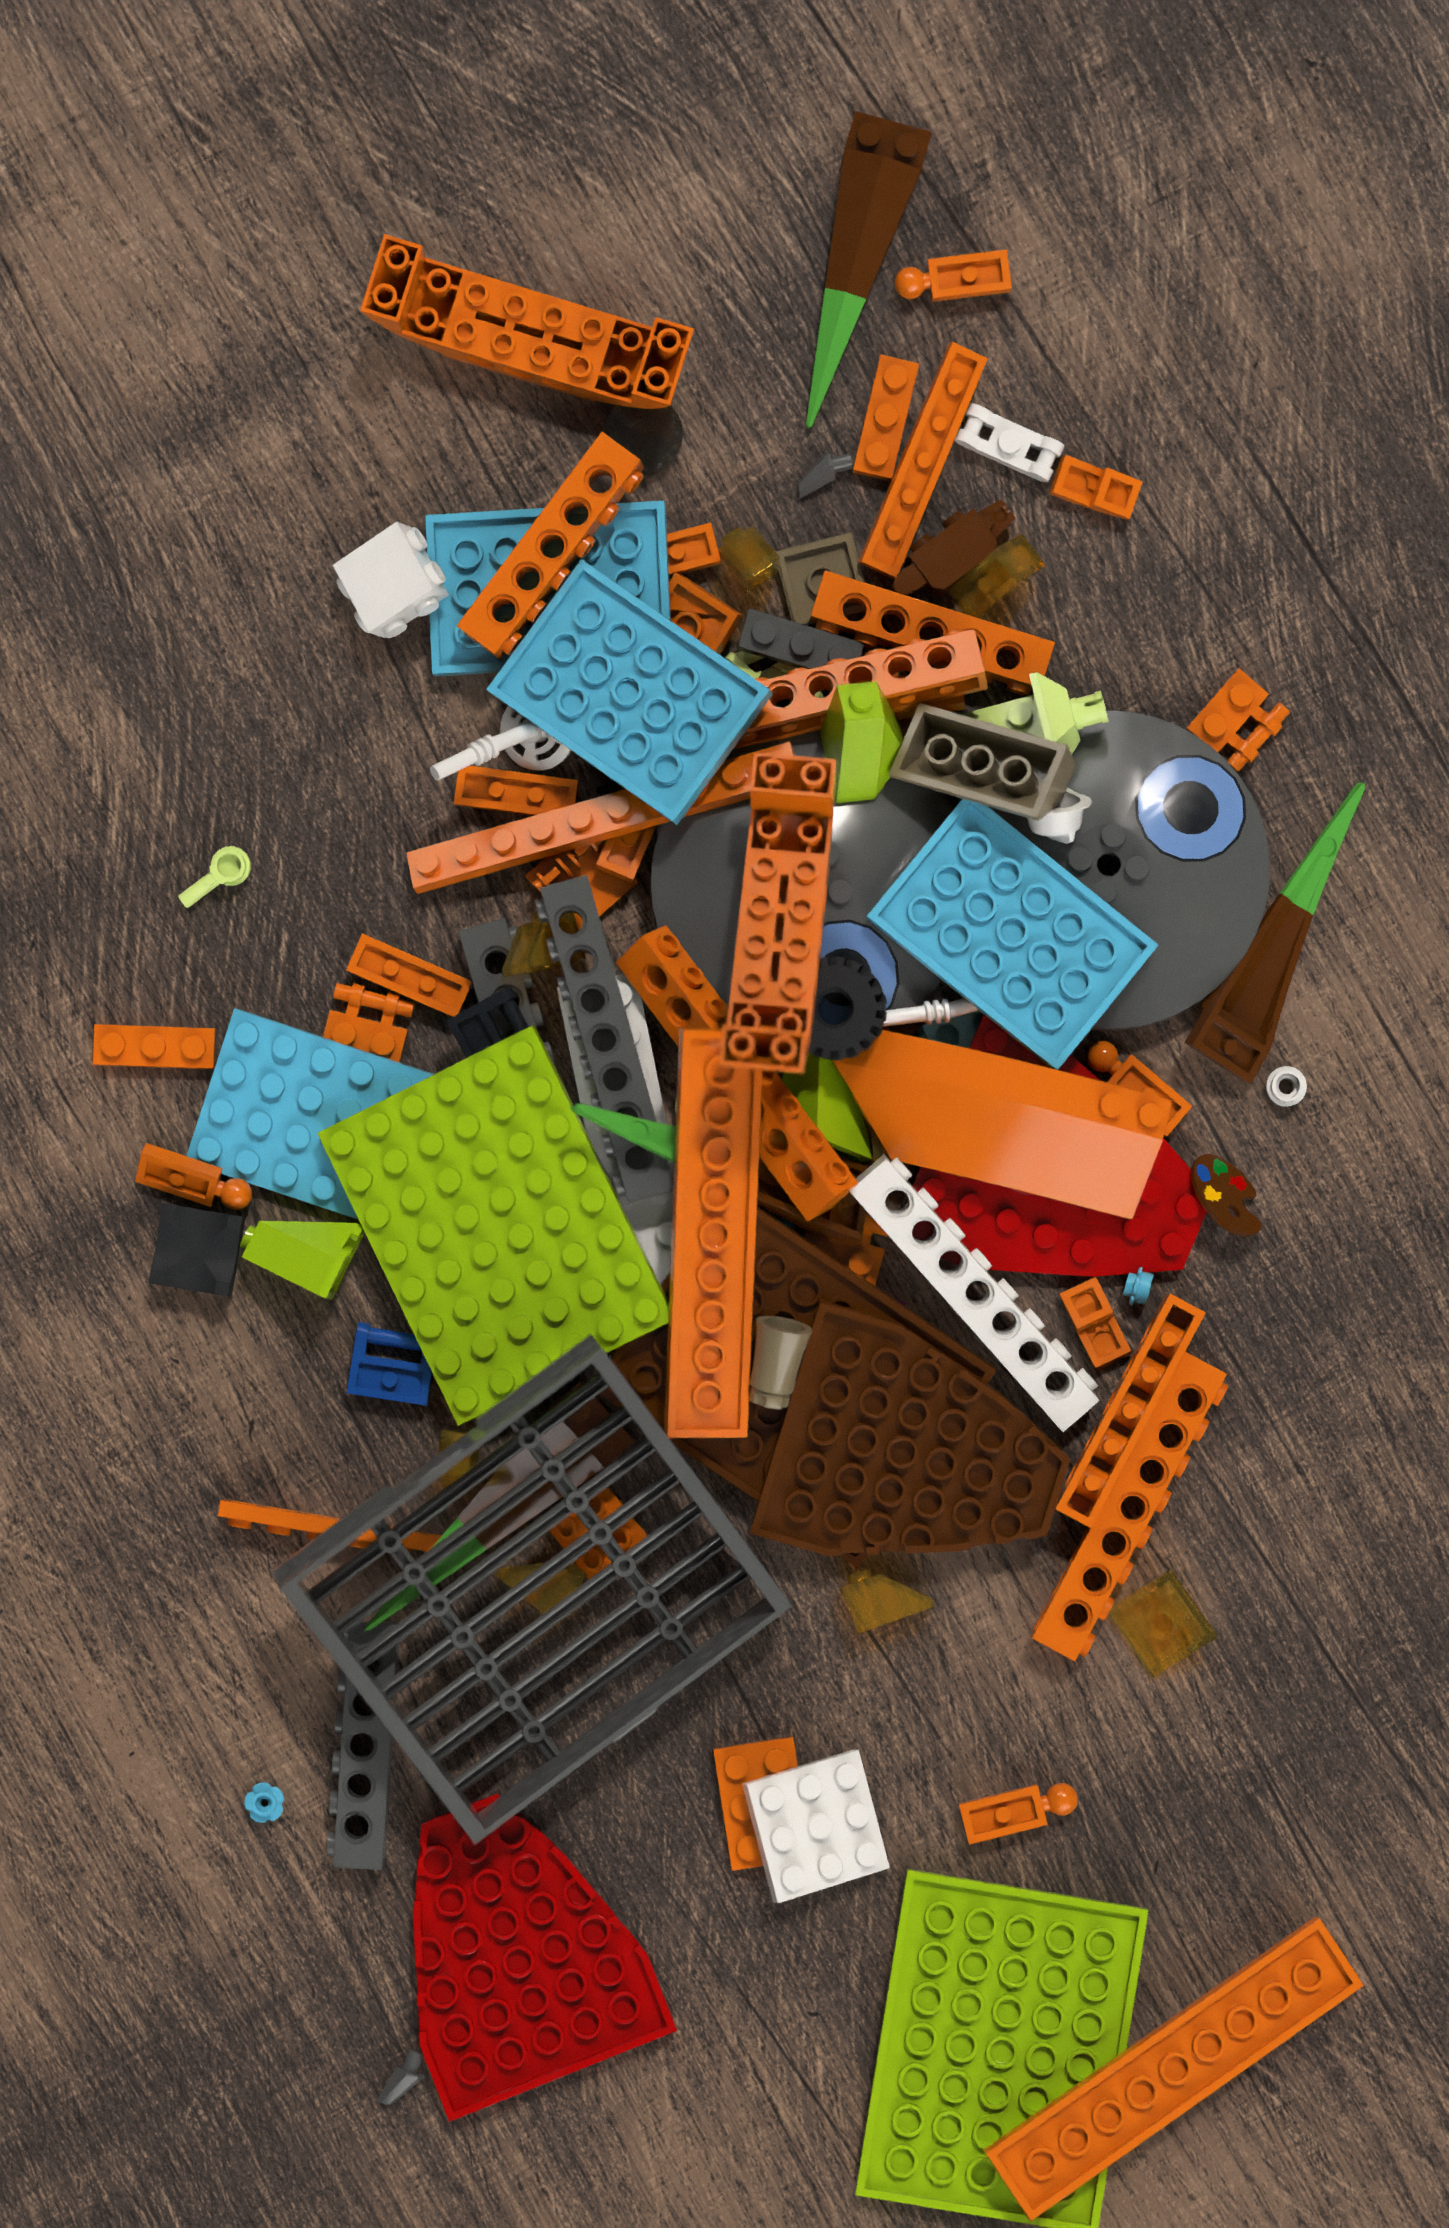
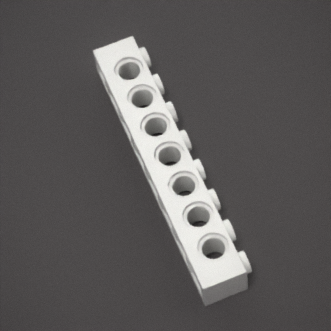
M883 1154L856 1178L859 1184L850 1193L1059 1429L1064 1432L1100 1401L1093 1391L1098 1387V1384L1084 1368L1078 1372L1073 1369L1067 1362L1072 1355L1057 1338L1050 1343L1041 1332L1045 1324L1031 1308L1025 1312L1020 1309L1014 1302L1019 1295L1004 1278L997 1283L987 1271L992 1267V1264L980 1250L976 1248L970 1252L961 1242L966 1235L951 1218L944 1222L934 1210L939 1204L924 1187L918 1192L907 1181L913 1175L897 1157L890 1161ZM895 1190H901L908 1196L906 1205L899 1210H892L885 1205L887 1195ZM923 1220L933 1223L934 1232L931 1237L926 1240H918L913 1237L912 1229L916 1223ZM947 1251L958 1252L961 1255L959 1265L952 1270L941 1268L939 1266V1259L943 1253ZM974 1281H982L987 1284V1292L979 1300H972L966 1296L967 1286ZM1001 1311H1008L1014 1315L1012 1325L1005 1330H998L992 1326L994 1316ZM1034 1341L1040 1344V1352L1035 1358L1025 1360L1019 1356V1349L1025 1342ZM1055 1371L1065 1373L1066 1382L1061 1388L1053 1390L1046 1387V1378L1050 1373Z

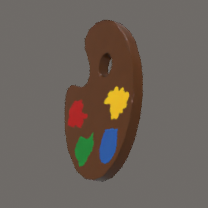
M1205 1154L1197 1158L1191 1166V1182L1196 1196L1207 1213L1220 1226L1232 1234L1240 1237L1256 1235L1262 1229V1222L1248 1211L1242 1200L1250 1201L1256 1197V1191L1252 1184L1233 1164L1217 1155ZM1228 1208L1232 1209L1236 1213L1237 1217H1234L1229 1212Z

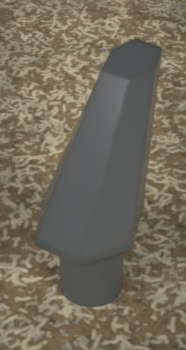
M825 452L797 483L799 498L808 495L831 481H835V473L853 469L850 453L831 458L829 452Z
M409 2048L403 2067L395 2066L394 2072L376 2102L391 2105L424 2078L425 2075L419 2073L423 2059L421 2051Z

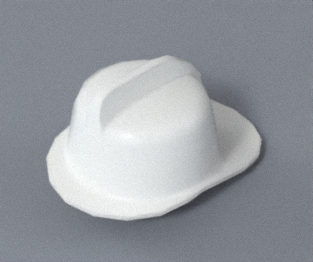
M1067 787L1062 801L1040 821L1027 818L1029 827L1037 835L1046 836L1065 844L1071 843L1075 838V831L1082 824L1084 809L1088 808L1092 801L1090 797L1079 794Z

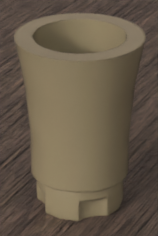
M760 1316L756 1319V1345L749 1382L751 1385L749 1400L752 1403L772 1409L788 1407L790 1394L794 1391L803 1353L813 1331L811 1327L796 1320L777 1316Z

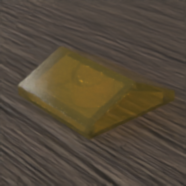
M1172 1569L1140 1586L1113 1605L1109 1612L1110 1617L1152 1677L1157 1676L1218 1637Z

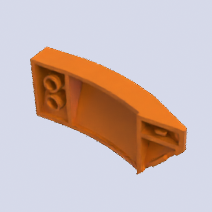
M886 1030L881 1032L869 1049L860 1052L858 1056L842 1060H832L839 1075L843 1076L854 1096L852 1097L868 1125L872 1126L882 1143L881 1147L889 1160H894L897 1157L902 1163L1007 1187L1126 1219H1132L1162 1144L1172 1100L1087 1077Z

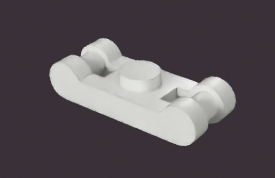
M971 403L966 412L968 420L964 429L958 430L954 441L969 450L1029 477L1048 483L1053 474L1051 466L1055 457L1059 458L1065 445L1056 439L1040 435L1000 417L980 405ZM982 425L993 430L989 441L978 436ZM1030 447L1041 451L1036 462L1025 458Z

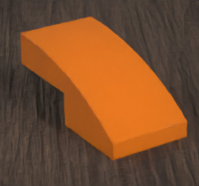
M1063 455L1060 458L1048 494L1098 512L1128 520L1131 517L1143 481L1108 467L1101 469L1071 456Z
M1096 1277L1060 1293L1061 1300L1095 1372L1132 1355V1351Z

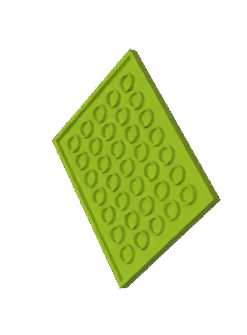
M534 1025L317 1133L458 1426L482 1415L590 1333L605 1353H608L667 1324L669 1318V1301L579 1115L570 1109L574 1105Z
M907 1869L855 2195L1050 2228H1099L1108 2167L1030 2221L983 2150L1127 2049L1149 1910L1143 1907Z

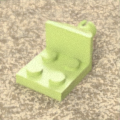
M1038 672L1029 674L1034 695L960 714L1067 745L1071 754H1073L1081 741L1078 730L1090 725L1109 722L1101 691L1070 699L1065 687Z

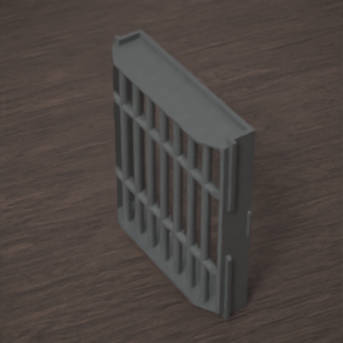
M591 1333L476 1418V1427L394 1488L387 1485L271 1571L277 1579L281 1591L475 1844L608 1744L620 1740L656 1713L657 1707L792 1607L788 1599ZM590 1364H593L599 1373L597 1376L531 1425L527 1422L523 1414ZM609 1387L623 1406L554 1457L542 1442L541 1437ZM633 1419L646 1438L577 1489L565 1473V1469ZM508 1425L511 1426L517 1434L515 1437L401 1522L390 1528L384 1520L386 1516ZM524 1449L529 1450L540 1465L539 1469L417 1560H414L402 1544V1540ZM657 1451L670 1470L601 1521L588 1504V1501ZM548 1481H552L564 1497V1500L439 1592L427 1577L426 1572ZM680 1483L693 1502L628 1551L624 1552L612 1536V1533ZM575 1513L588 1530L586 1533L464 1624L451 1609V1603L569 1515ZM704 1515L716 1531V1534L648 1584L636 1568V1564L700 1516ZM371 1529L378 1539L311 1589H308L301 1581L367 1530ZM596 1545L602 1548L612 1563L489 1655L485 1654L474 1639L476 1634ZM727 1546L740 1565L674 1615H671L659 1599V1596ZM389 1553L402 1571L333 1621L319 1602L383 1554ZM621 1576L625 1579L635 1595L510 1687L498 1671L501 1665ZM751 1578L765 1598L696 1649L684 1633L683 1627L747 1579ZM410 1584L413 1585L426 1603L357 1653L343 1634ZM643 1608L648 1610L659 1625L538 1717L534 1718L522 1702L524 1697ZM434 1616L438 1617L450 1634L384 1684H381L368 1665ZM667 1639L672 1642L684 1659L563 1750L559 1751L545 1733L547 1729ZM456 1649H462L474 1666L409 1715L405 1716L392 1697ZM485 1680L497 1695V1698L430 1748L416 1729L478 1682ZM504 1712H510L522 1729L453 1779L440 1760ZM533 1743L547 1762L477 1813L463 1792L527 1744Z

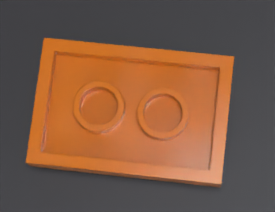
M793 1736L713 1748L732 1871L763 1866L742 1783L798 1767Z

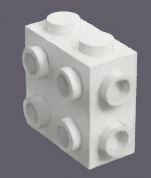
M395 522L333 564L339 576L336 579V583L342 594L346 598L351 599L357 610L354 613V617L358 625L366 633L383 638L395 637L406 630L408 622L417 616H426L434 612L439 607L438 602L449 596L443 584L446 581L445 575L438 564L431 561L425 551V548L428 547L427 542L416 527L412 528Z

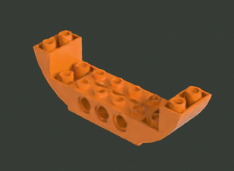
M386 234L383 236L360 312L382 327L414 343L439 352L445 357L589 401L644 409H659L671 405L694 332V328L655 317L653 326H648L426 258L422 245Z
M754 752L750 783L751 815L727 1025H723L719 1066L791 1073H804L814 1021L829 881L836 759Z

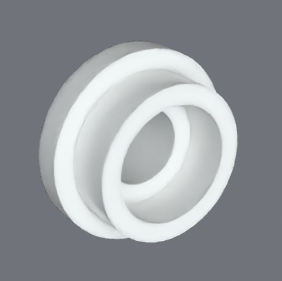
M1290 1066L1275 1069L1269 1075L1266 1082V1091L1269 1098L1275 1104L1284 1107L1299 1103L1307 1090L1304 1075L1298 1069ZM1287 1079L1291 1081L1293 1090L1290 1094H1283L1279 1090L1281 1080Z

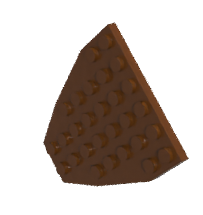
M820 1299L811 1327L813 1331L803 1353L794 1391L789 1399L751 1523L750 1534L826 1556H841V1553L866 1552V1555H878L879 1552L905 1551V1554L959 1552L970 1550L973 1546L990 1543L999 1545L1011 1543L1014 1539L1019 1538L1034 1539L1047 1536L1071 1460L1070 1457L1003 1394L899 1322Z

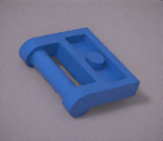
M359 1321L347 1393L427 1406L433 1373L423 1353L421 1364L366 1355L368 1343L422 1351L415 1335L372 1328L371 1323Z

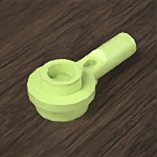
M225 846L219 849L213 855L211 865L209 866L210 872L178 895L184 906L189 908L219 884L236 886L243 883L251 871V861L247 853L235 846Z

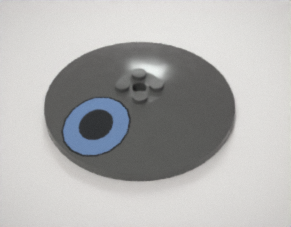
M1106 711L1109 722L1090 725L1078 730L1081 741L1072 754L1076 768L1068 788L1090 797L1092 804L1084 809L1082 824L1075 831L1073 842L1065 844L1046 836L1037 835L1031 831L1026 817L989 807L1158 944V947L1090 1029L1099 1031L1128 1030L1166 1021L1187 1011L1207 998L1235 969L1254 940L1264 915L1270 880L1269 848L1259 810L1251 793L1231 765L1210 745L1193 733L1153 716L1124 711ZM1113 855L1120 861V870L1113 876L1102 875L1097 868L1098 860L1102 856Z
M820 730L793 737L733 749L725 760L786 742H790L793 746L795 756L825 758ZM891 777L874 800L835 803L834 801L829 881L820 958L844 957L856 961L868 969L882 986L881 988L887 1002L886 1010L918 1006L932 993L941 982V979L868 921L866 916L954 810L944 793ZM750 799L684 817L678 825L671 821L663 823L655 845L651 867V900L657 929L664 925L668 926L697 967L702 970L704 976L720 998L725 1001L728 1008L751 815ZM829 993L819 1003V1014L826 1023L840 1024L850 1014V1002L841 993Z

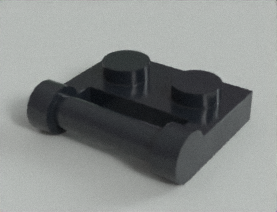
M512 986L496 992L446 1021L466 1058L504 1040L490 1013L498 1007L501 1008L514 1034L529 1027L514 1000L517 996Z

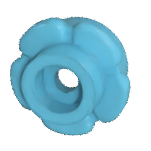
M1139 1267L1137 1274L1129 1272L1123 1295L1130 1297L1129 1304L1133 1306V1303L1146 1305L1154 1274L1143 1272V1267Z
M266 1782L258 1783L253 1786L252 1792L246 1794L244 1800L245 1809L250 1811V1817L256 1822L274 1821L283 1812L282 1803L284 1802V1795L276 1786L272 1787ZM261 1800H268V1806L263 1807Z

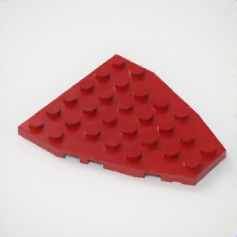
M982 1014L968 1049L1050 1068L986 1015ZM1069 1055L1058 1069L1059 1071L1100 1081L1072 1055ZM1164 1138L1132 1219L920 1166L912 1183L917 1192L924 1187L939 1204L934 1211L944 1222L951 1218L966 1236L961 1242L967 1249L972 1252L978 1248L992 1264L989 1270L1097 1277L1129 1274V1272L1136 1274L1139 1267H1143L1142 1271L1147 1273L1183 1270L1207 1212L1195 1194L1191 1182V1169ZM907 1196V1198H906V1200H905V1203H904L903 1207H904V1206L906 1205V1203H907L908 1196ZM926 1220L919 1221L912 1229L913 1237L918 1240L928 1239L934 1232V1224ZM947 1251L940 1257L956 1265H959L961 1261V1255L956 1251Z
M497 1792L471 1804L479 1813L501 1795ZM451 1812L422 1822L413 1909L419 2045L449 2122L677 2031L675 2021L648 1952L570 1858L520 1812L516 1813L476 1844Z

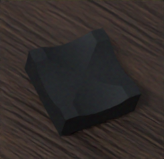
M162 1203L157 1243L148 1283L232 1297L240 1243L246 1218Z

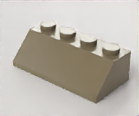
M919 703L889 775L891 778L1040 821L1062 801L1076 768V763L1067 745Z

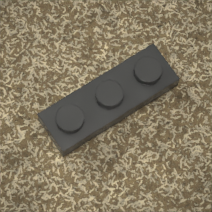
M749 608L736 649L793 667L812 669L824 666L833 659L844 658L849 660L860 657L864 643Z

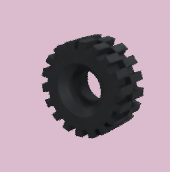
M837 956L836 958H820L814 1021L809 1053L831 1060L853 1058L858 1056L860 1052L869 1049L873 1045V1041L883 1031L882 1026L887 1016V1002L881 988L882 986L868 969L856 961ZM832 992L845 995L850 1002L851 1008L848 1018L844 1022L835 1025L826 1023L819 1014L821 999Z

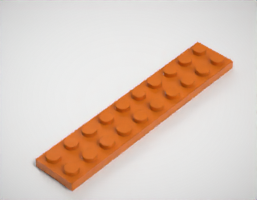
M680 1028L664 1422V1433L668 1438L747 1437L762 1070L719 1066L723 1029Z
M1315 1916L983 2151L1028 2219L1032 2221L1364 1985L1321 1919Z

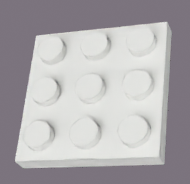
M853 1749L742 1783L774 1903H781L890 1868L859 1750Z

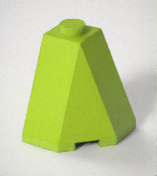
M877 681L837 685L820 730L825 758L836 759L835 803L874 800L890 779L889 772L903 742L899 720Z
M808 1053L804 1073L784 1072L782 1081L793 1096L798 1099L802 1108L824 1134L825 1139L837 1155L858 1163L871 1160L872 1149L863 1115L852 1096L854 1095L842 1075H839L831 1059H823Z
M259 1221L256 1228L251 1225L248 1227L240 1247L245 1249L242 1258L325 1299L333 1300L365 1232L359 1223Z

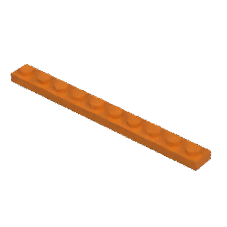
M790 742L755 751L756 753L795 756ZM754 752L725 760L684 817L750 799ZM624 789L406 852L413 889L417 894L667 823L670 820Z

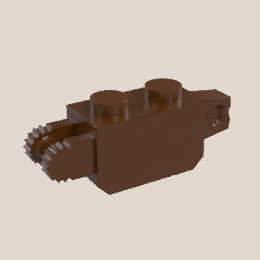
M1002 499L978 512L974 508L965 515L961 510L957 511L942 523V526L945 528L933 538L928 533L910 547L913 553L908 557L907 563L909 566L902 570L900 575L897 574L896 578L894 577L893 586L891 587L892 591L911 597L926 588L932 595L943 596L993 559L996 552L997 538L1015 521V516Z

